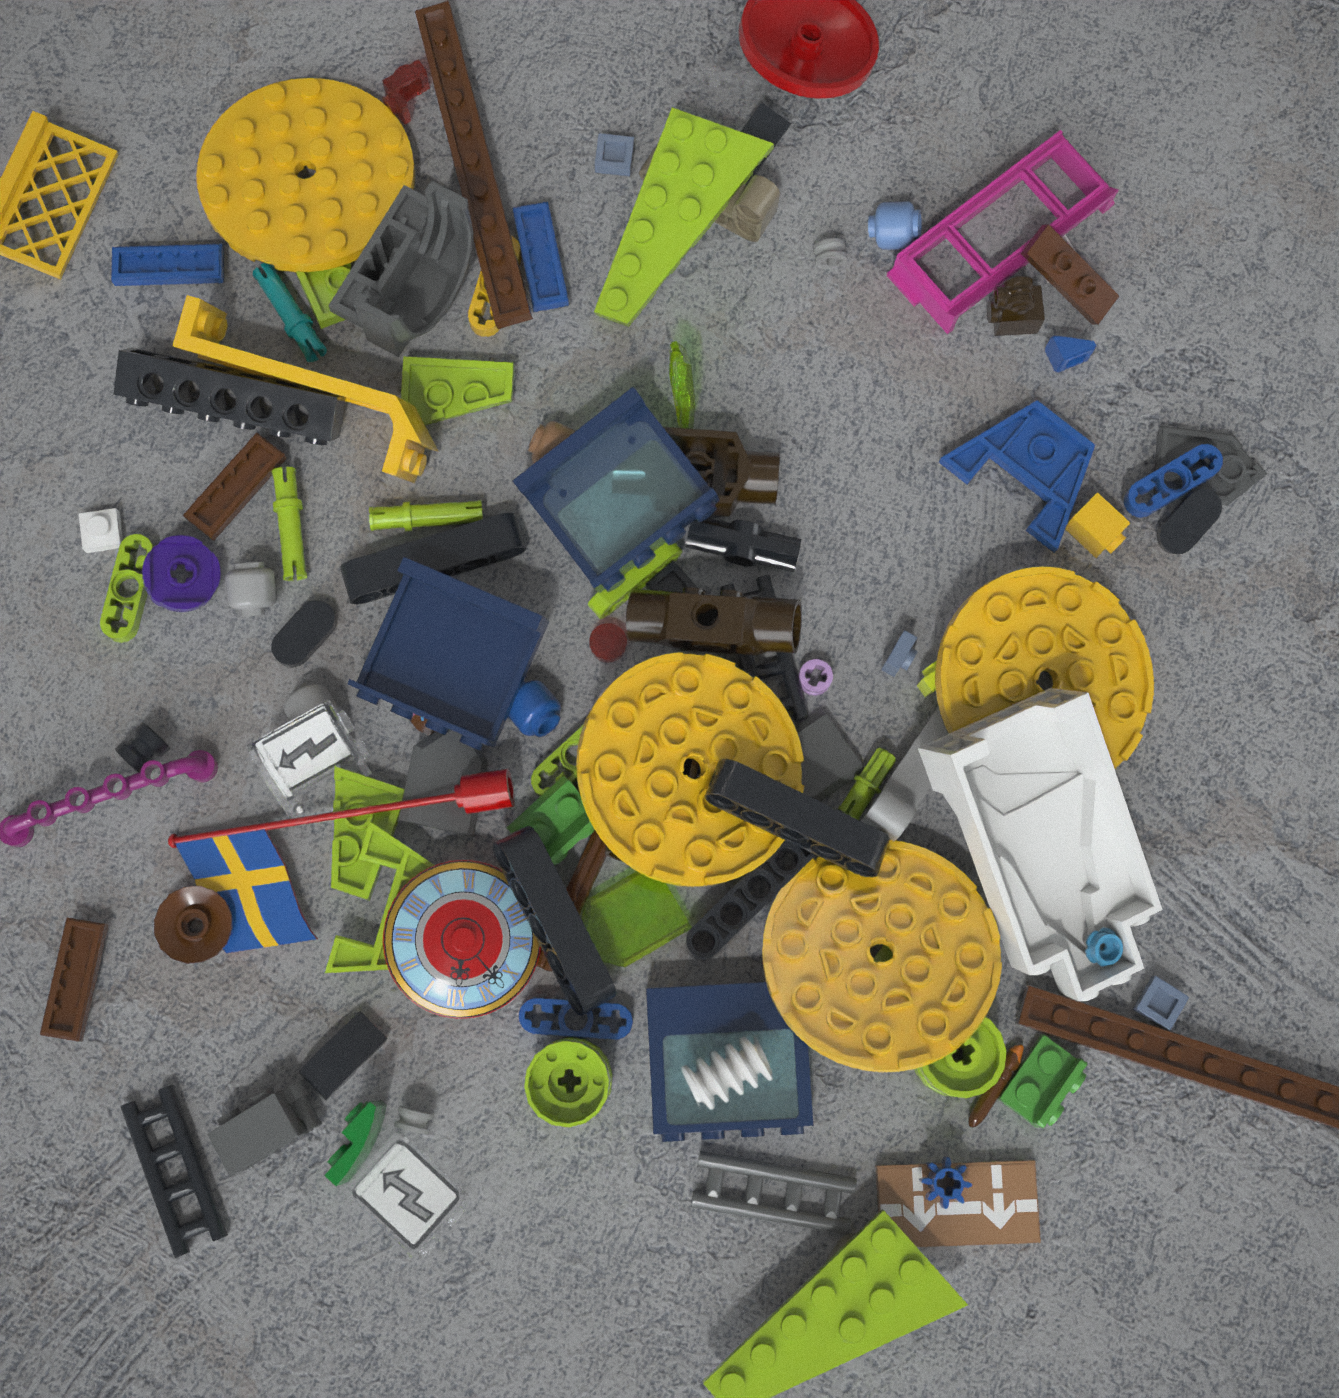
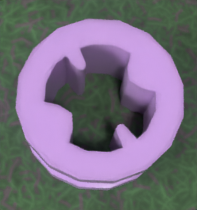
M813 659L803 664L798 674L802 691L808 695L817 696L828 690L833 680V672L828 663L823 660ZM814 669H819L822 671L820 677L825 676V682L819 681L817 686H812L809 684L810 678H805V673L812 674Z

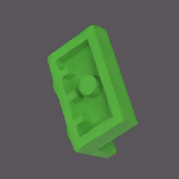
M562 776L506 827L510 833L527 825L534 828L554 865L563 861L568 851L578 841L587 838L595 830L586 814L579 791L565 776Z
M1040 1035L1019 1068L1008 1081L998 1100L1034 1127L1044 1128L1046 1124L1052 1126L1064 1110L1061 1102L1068 1092L1075 1093L1084 1082L1086 1074L1083 1073V1070L1088 1063L1081 1058H1075L1047 1036Z

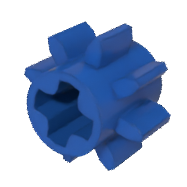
M946 1156L942 1159V1166L937 1167L928 1161L926 1164L931 1171L928 1178H919V1182L927 1184L930 1189L926 1193L925 1199L931 1201L939 1196L941 1208L944 1209L948 1208L949 1199H955L963 1204L965 1202L961 1195L963 1188L972 1187V1183L964 1181L961 1175L967 1167L961 1164L952 1169L950 1157ZM947 1171V1177L954 1179V1185L948 1186L946 1193H944V1188L937 1186V1179L944 1178Z

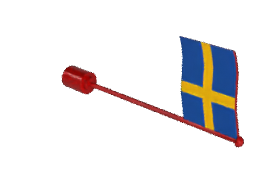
M508 768L463 775L460 778V784H456L454 787L455 793L178 837L173 833L168 837V844L172 848H178L195 880L196 886L214 890L226 900L232 913L233 925L229 941L223 948L226 953L317 940L318 938L312 932L301 912L286 864L267 830L455 800L459 808L464 807L467 814L510 808L515 806L514 785Z

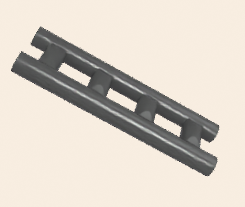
M705 1151L699 1152L697 1167L707 1168L709 1172L705 1193L693 1191L692 1208L849 1235L851 1219L839 1217L842 1192L855 1194L856 1178ZM725 1172L748 1176L744 1200L721 1196ZM764 1179L787 1182L784 1207L760 1203ZM803 1185L827 1189L823 1214L799 1210Z

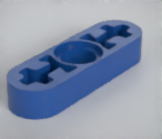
M1210 444L1198 445L1135 482L1124 495L1126 510L1135 517H1147L1210 480L1219 472L1223 465L1221 452ZM1208 458L1211 464L1208 467L1203 466L1191 474L1189 468L1199 459ZM1165 473H1177L1182 479V488L1178 490L1168 488L1164 483ZM1155 487L1157 494L1153 495L1146 504L1144 502L1138 504L1135 501L1139 494L1141 496L1145 495Z
M533 998L526 1001L519 1011L521 1026L532 1034L619 1040L629 1034L633 1024L630 1011L623 1005L604 1003L597 1008L601 1009L598 1017H611L612 1011L617 1010L620 1011V1018L626 1019V1026L619 1027L618 1033L615 1034L610 1033V1026L599 1024V1033L590 1032L594 1023L592 1010L586 1013L588 1020L583 1029L578 1031L570 1030L565 1024V1015L572 1008L568 1000ZM535 1005H541L542 1012L554 1014L553 1006H562L558 1015L560 1030H552L554 1021L545 1020L540 1022V1027L534 1028L533 1022L526 1019V1013L532 1012Z

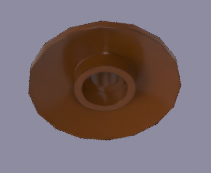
M202 886L183 887L170 893L159 905L154 919V936L160 949L171 959L186 964L203 963L217 956L227 945L233 930L232 913L226 900L214 890ZM195 919H201L203 922L202 930L198 933H193L190 927Z

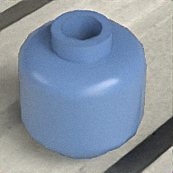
M910 201L882 202L877 206L875 215H870L868 218L869 237H875L878 247L882 250L905 249L921 237V211L915 210Z

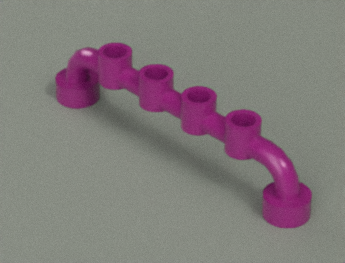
M196 750L187 757L164 764L155 760L148 761L142 766L141 772L127 777L116 773L111 774L105 778L103 785L90 790L82 787H73L66 793L64 799L53 803L36 800L28 806L27 812L19 815H10L1 821L0 840L12 847H23L32 840L34 825L50 826L55 823L57 817L74 811L87 813L94 808L95 804L111 798L125 800L134 790L148 785L154 787L164 786L171 777L186 773L196 782H208L215 777L218 771L217 760L207 751ZM160 768L159 777L152 780V771ZM122 781V789L114 793V785ZM84 794V802L80 806H77L76 799L78 798V796ZM46 807L47 813L45 817L39 819V811Z

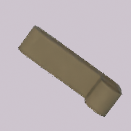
M658 143L639 171L643 181ZM758 175L753 176L747 186L743 184L730 199L728 206L715 220V223L748 241L758 242L777 212L780 197L779 189L767 178Z

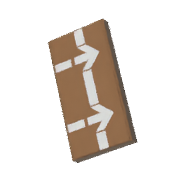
M1035 1160L951 1163L952 1169L961 1164L967 1167L961 1175L964 1181L972 1183V1187L963 1188L961 1193L965 1201L963 1204L955 1199H949L947 1209L941 1208L939 1196L931 1201L925 1199V1195L930 1189L927 1184L919 1182V1178H928L931 1172L926 1163L875 1165L878 1212L884 1210L916 1247L1041 1243ZM933 1163L937 1167L942 1166V1163ZM947 1171L944 1178L937 1179V1186L944 1188V1193H946L948 1186L954 1185V1179L947 1177Z

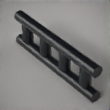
M770 575L756 578L759 590L743 593V597L750 599L752 597L776 598ZM727 584L720 587V591H736L734 584ZM776 652L777 661L757 666L754 656L738 655L741 669L753 678L756 676L762 680L782 675L787 696L778 699L787 711L792 710L795 722L809 718L791 653Z
M169 1085L158 1090L162 1101L159 1104L139 1111L136 1101H132L120 1106L174 1258L190 1252L186 1241L190 1238L209 1231L214 1242L228 1236L174 1086ZM167 1117L175 1140L153 1149L145 1126ZM181 1155L189 1178L167 1187L159 1164ZM195 1193L203 1216L180 1225L173 1202Z

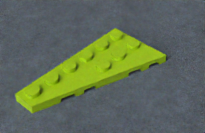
M672 107L596 304L595 315L629 327L655 296L657 289L670 273L672 274L681 264L680 261L691 247L698 243L728 206L730 199L738 189L753 175L755 168L764 157L766 158L774 149V143Z
M881 1210L702 1382L715 1398H771L968 1306V1304L884 1210Z

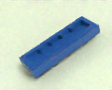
M548 201L514 207L513 215L533 312L569 306Z
M222 244L112 247L111 281L114 286L224 283V248Z

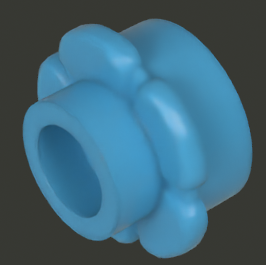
M1101 928L1100 931L1095 930L1091 932L1086 939L1087 949L1085 954L1091 963L1097 962L1099 966H1108L1116 963L1121 958L1123 944L1113 930ZM1104 943L1103 950H1100V945Z

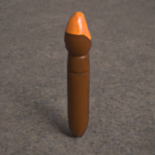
M1014 1045L1006 1052L1005 1068L998 1082L984 1094H981L969 1114L968 1124L971 1128L983 1122L1013 1074L1012 1072L1019 1068L1024 1051L1023 1045Z

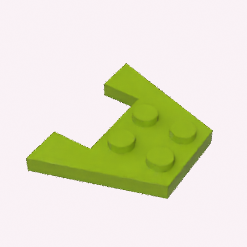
M371 821L368 825L359 859L397 869L376 941L373 945L336 935L325 973L389 970L383 949V931L388 911L397 894L413 877L434 866V864Z

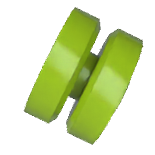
M987 1017L984 1018L973 1035L959 1047L962 1050L960 1060H953L952 1054L957 1051L955 1050L936 1062L914 1069L927 1088L943 1096L970 1098L984 1094L998 1082L1005 1068L1006 1047L1001 1032Z

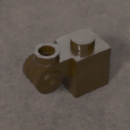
M1016 276L1004 282L1002 286H995L994 297L992 301L987 303L988 323H993L995 336L1037 334L1045 320L1041 285L1033 286L1032 278Z

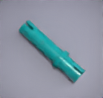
M260 264L267 277L264 273H261L258 267L253 270L252 275L284 322V331L289 338H294L307 362L319 360L312 347L315 351H318L321 357L327 353V348L313 330V321L307 314H303L275 270L274 265Z

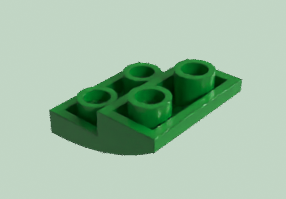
M382 1100L360 1102L344 1119L349 1125L341 1133L351 1142L348 1145L343 1144L330 1157L327 1163L332 1167L324 1175L336 1187L351 1180L372 1150L385 1117L387 1105Z

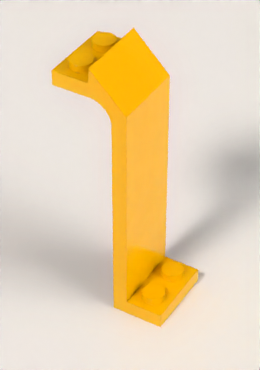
M189 295L186 296L173 347L198 354L197 358L243 372L309 386L346 397V402L389 414L393 422V434L382 472L399 479L415 483L417 476L423 474L426 466L427 456L424 455L425 448L439 452L416 407L396 395L221 345L219 341L225 337L227 332V313L202 299Z

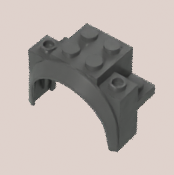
M432 180L425 190V195L404 185L328 305L330 311L362 328L367 341L399 357L408 341L427 333L443 318L460 290L469 266L473 247V227L468 199ZM424 229H425V232H424L422 241H421V243H420L419 237L421 236V234L423 233V231H424Z

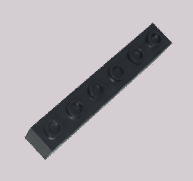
M127 348L118 351L113 395L126 397V403L146 407L149 406V403L162 405L161 410L167 413L184 414V410L198 413L197 418L200 420L220 422V418L234 421V427L247 430H255L256 426L269 428V434L278 437L290 438L292 434L305 436V442L315 445H327L328 441L331 442L340 437L346 399L343 396L294 382L137 348ZM155 373L163 379L164 387L162 391L157 390L153 385ZM190 381L195 382L200 389L198 399L193 398L188 391ZM226 388L230 389L236 396L234 407L229 406L224 400ZM262 396L268 398L272 404L270 415L265 414L260 408L259 401ZM297 404L303 405L308 411L309 417L306 423L298 420L295 415Z

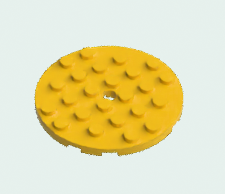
M299 78L264 86L249 93L230 106L214 123L203 142L197 162L196 178L199 198L207 219L215 232H218L229 243L230 248L253 262L258 260L274 265L277 270L315 272L337 268L358 259L402 187L406 185L414 190L415 165L410 141L403 126L392 111L380 100L364 90L347 83L321 78ZM304 166L316 171L312 177L307 179L297 176L300 171L304 170Z
M1031 567L1016 570L989 581L973 592L955 612L947 625L938 650L935 669L936 696L940 714L948 733H952L1043 692L1044 690L1039 684H1036L1040 673L1046 671L1052 676V688L1089 693L1114 769H1116L1123 761L1128 760L1143 737L1141 731L1148 713H1151L1153 704V666L1147 643L1135 619L1131 620L1125 610L1119 605L1118 602L1120 600L1098 582H1091L1076 575L1071 570L1056 567Z
M677 652L653 657L635 665L621 674L601 693L584 722L579 738L576 763L577 782L584 809L597 834L619 859L634 870L649 878L676 886H710L741 877L763 864L785 841L706 801L704 796L719 760L730 759L737 761L801 793L804 792L801 762L804 761L802 747L796 728L787 710L772 690L758 677H751L743 670L735 667L736 663L709 654L695 655ZM687 758L696 760L700 765L701 773L697 779H692L683 774L684 762Z
M890 840L877 877L873 878L857 875L821 857L812 859L781 888L766 920L763 933L762 958L765 980L770 996L778 1012L791 1030L809 1047L837 1063L873 1072H900L929 1065L958 1049L973 1035L986 1017L996 996L1000 982L1002 962L999 942L1000 934L991 908L988 909L976 890V885L953 863L926 848L911 843ZM877 944L886 945L891 949L893 957L885 962H875L871 956L870 949Z

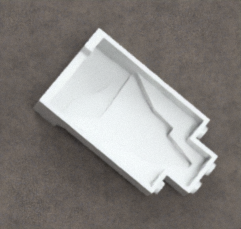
M1049 688L918 747L933 791L943 794L958 817L1012 968L1028 975H1039L1051 968L1059 993L1077 1001L1091 1000L1099 995L1100 990L1110 985L1125 983L1132 978V974L1144 969L1130 926H1139L1150 920L1149 916L1163 909L1089 693ZM1101 928L1113 930L1123 944L1121 958L1116 963L1108 966H1099L1097 962L1091 963L1085 954L1087 937L1091 932L1095 930L1100 931ZM1104 943L1100 945V950H1103Z

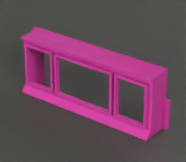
M1062 130L1055 133L897 254L893 269L887 272L886 276L914 307L920 303L947 334L953 331L959 316L992 292L995 286H1000L1029 263L1021 255V252L1030 240L991 269L957 231L964 224L1022 180L1057 218L1050 226L1061 237L1096 210L1103 214L1115 204L1113 200L1119 189L1108 186L1064 138ZM1051 158L1086 195L1085 198L1069 210L1034 173L1036 169ZM945 239L953 245L981 277L951 301L916 263L917 260Z

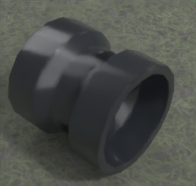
M144 722L135 729V739L131 738L129 741H122L115 748L116 752L137 772H141V768L146 762L154 760V755L162 757L171 749Z

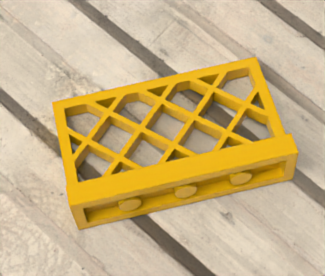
M32 111L0 178V255L61 280L118 157L117 150L48 122L47 116ZM56 136L68 141L72 151L52 158L48 147L53 137ZM75 145L80 146L82 148L76 149ZM91 153H97L106 157L102 167L86 172L80 158ZM46 154L48 159L42 161ZM76 159L83 174L62 180L56 165ZM52 167L58 182L37 189L33 180L36 173ZM96 178L94 184L92 185L90 180ZM86 181L90 189L88 197L72 203L66 188ZM30 185H32L33 191L28 192ZM62 190L68 205L47 211L41 196ZM37 198L43 214L22 220L19 213L22 203ZM82 209L78 217L76 211ZM72 212L76 221L73 229L57 234L51 219ZM17 216L19 222L13 223L15 217ZM47 221L53 236L33 243L26 228ZM23 230L29 245L15 250L3 245L7 234ZM67 240L66 245H65V247L63 248L61 242ZM57 244L61 255L56 266H52L40 261L36 251ZM33 252L35 258L26 254Z

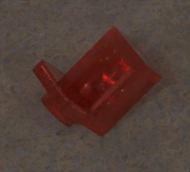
M419 59L409 65L400 66L391 76L382 80L386 94L382 97L384 105L391 110L393 115H398L405 125L411 122L407 102L430 89L426 69Z

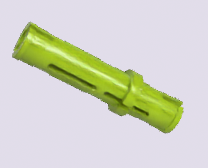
M278 467L272 470L276 501L273 502V511L278 515L283 580L293 581V565L296 567L297 581L304 580L308 575L305 566L299 512L303 509L302 500L298 499L296 468L286 467L287 482H284L283 469Z
M482 500L411 505V502L408 501L403 502L399 506L369 507L371 531L404 528L405 531H413V527L469 524L483 519Z

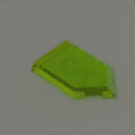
M673 341L669 346L668 373L678 427L693 429L696 402L692 365L685 347L679 342Z
M638 871L587 899L582 914V921L602 961L624 968L692 928L667 884L649 878Z

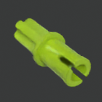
M876 749L860 776L855 775L853 778L856 781L837 809L860 820V816L874 794L881 792L879 787L896 761L894 755L885 749Z

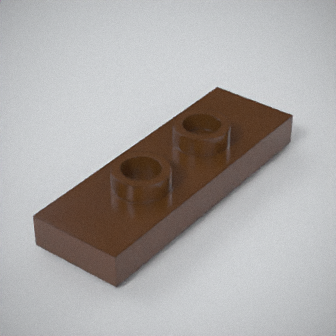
M1049 224L1042 225L1021 252V255L1092 325H1098L1119 298V295Z
M256 432L183 514V517L212 541H215L270 479L272 470L280 467L287 459L285 454Z
M66 918L40 1035L83 1042L108 924Z

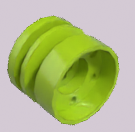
M567 1037L553 1041L534 1056L526 1070L524 1089L528 1104L538 1117L551 1125L569 1128L584 1124L599 1113L611 1093L613 1074L609 1059L600 1047L586 1039ZM568 1069L573 1070L574 1076L581 1077V1082L574 1086V1090H569L568 1083H561V1078L568 1073Z

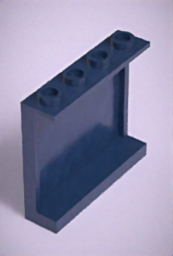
M403 557L398 568V572L403 574L402 580L357 681L349 679L347 684L359 689L356 697L378 705L379 700L382 699L393 704L390 711L399 716L412 720L413 715L416 714L427 719L425 727L443 735L447 734L448 729L462 734L459 742L472 748L481 750L483 744L494 748L550 621L540 614Z

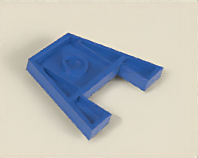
M1037 400L941 457L938 463L967 485L989 459L998 464L1047 503L1025 531L1055 553L1059 548L1095 444Z

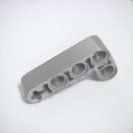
M939 706L936 707L882 787L881 792L876 796L860 820L882 831L892 841L897 840L915 815L916 808L931 787L918 747L949 734L941 717Z

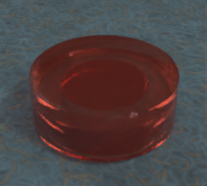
M604 623L597 626L589 638L591 653L602 662L610 663L619 660L627 648V638L624 631L612 623Z

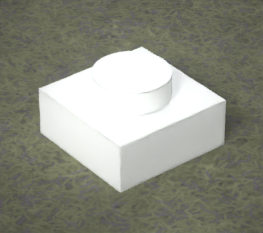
M116 508L79 513L82 549L86 553L119 548L123 541L120 512Z

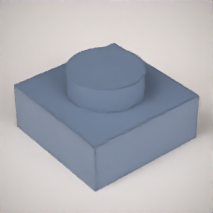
M599 133L595 173L630 176L634 137Z
M904 630L881 670L895 677L900 668L907 671L918 652L912 648L917 637Z
M1152 976L1132 1010L1162 1029L1170 1031L1188 1001L1189 996L1159 977Z

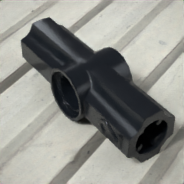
M706 518L701 522L695 519L690 523L685 547L721 555L726 561L740 566L751 567L760 564L794 572L802 539L764 531L763 527L759 524L746 520H733L729 523Z

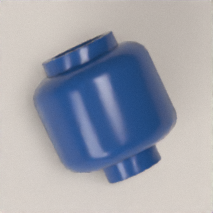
M523 681L508 718L524 735L542 737L554 730L559 724L561 703L541 681Z

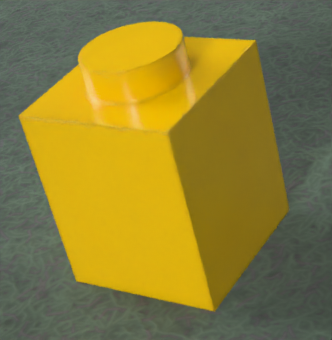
M1097 492L1071 518L1065 530L1097 558L1105 549L1111 554L1126 539L1122 532L1130 522Z

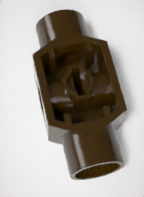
M663 427L708 486L717 493L720 501L715 504L717 509L710 516L730 517L739 502L776 505L780 465L779 453L746 451L737 432ZM656 441L646 444L613 470L612 494L649 496L656 512L680 513L700 497Z
M689 587L683 588L682 593L633 589L630 593L626 611V631L630 642L655 643L682 651L752 656L768 651L796 653L799 647L802 627V607L799 599L752 597L750 599L743 597V592L735 590H721L720 596L705 595V590ZM718 616L717 621L710 626L711 621Z

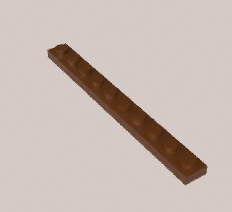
M449 1L416 10L415 14L462 197L468 199L473 227V240L495 325L498 329L531 320L533 319L452 8Z
M1032 986L1025 987L1015 1024L1339 1130L1338 1086Z

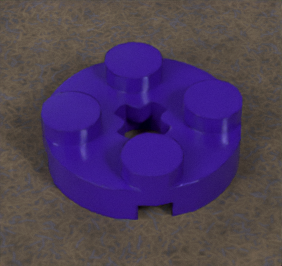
M186 535L170 536L160 541L158 545L149 551L142 568L143 585L153 603L174 612H189L208 604L218 588L221 576L219 561L215 554L211 553L200 540ZM179 564L185 565V570L192 572L193 575L186 578L185 583H178L177 578L170 575V572L176 571Z

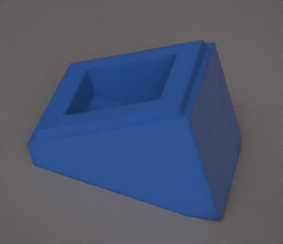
M1052 336L1045 347V353L1054 371L1059 373L1088 361L1095 350L1096 344L1091 340Z

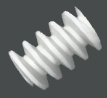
M755 1035V1044H752L745 1036L739 1039V1052L730 1043L725 1045V1059L716 1051L711 1052L710 1066L702 1058L697 1059L696 1073L687 1065L681 1067L699 1108V1103L703 1102L710 1110L714 1109V1095L716 1094L725 1103L728 1102V1088L730 1087L739 1095L744 1094V1080H747L754 1088H757V1074L759 1073L768 1081L773 1080L771 1067Z

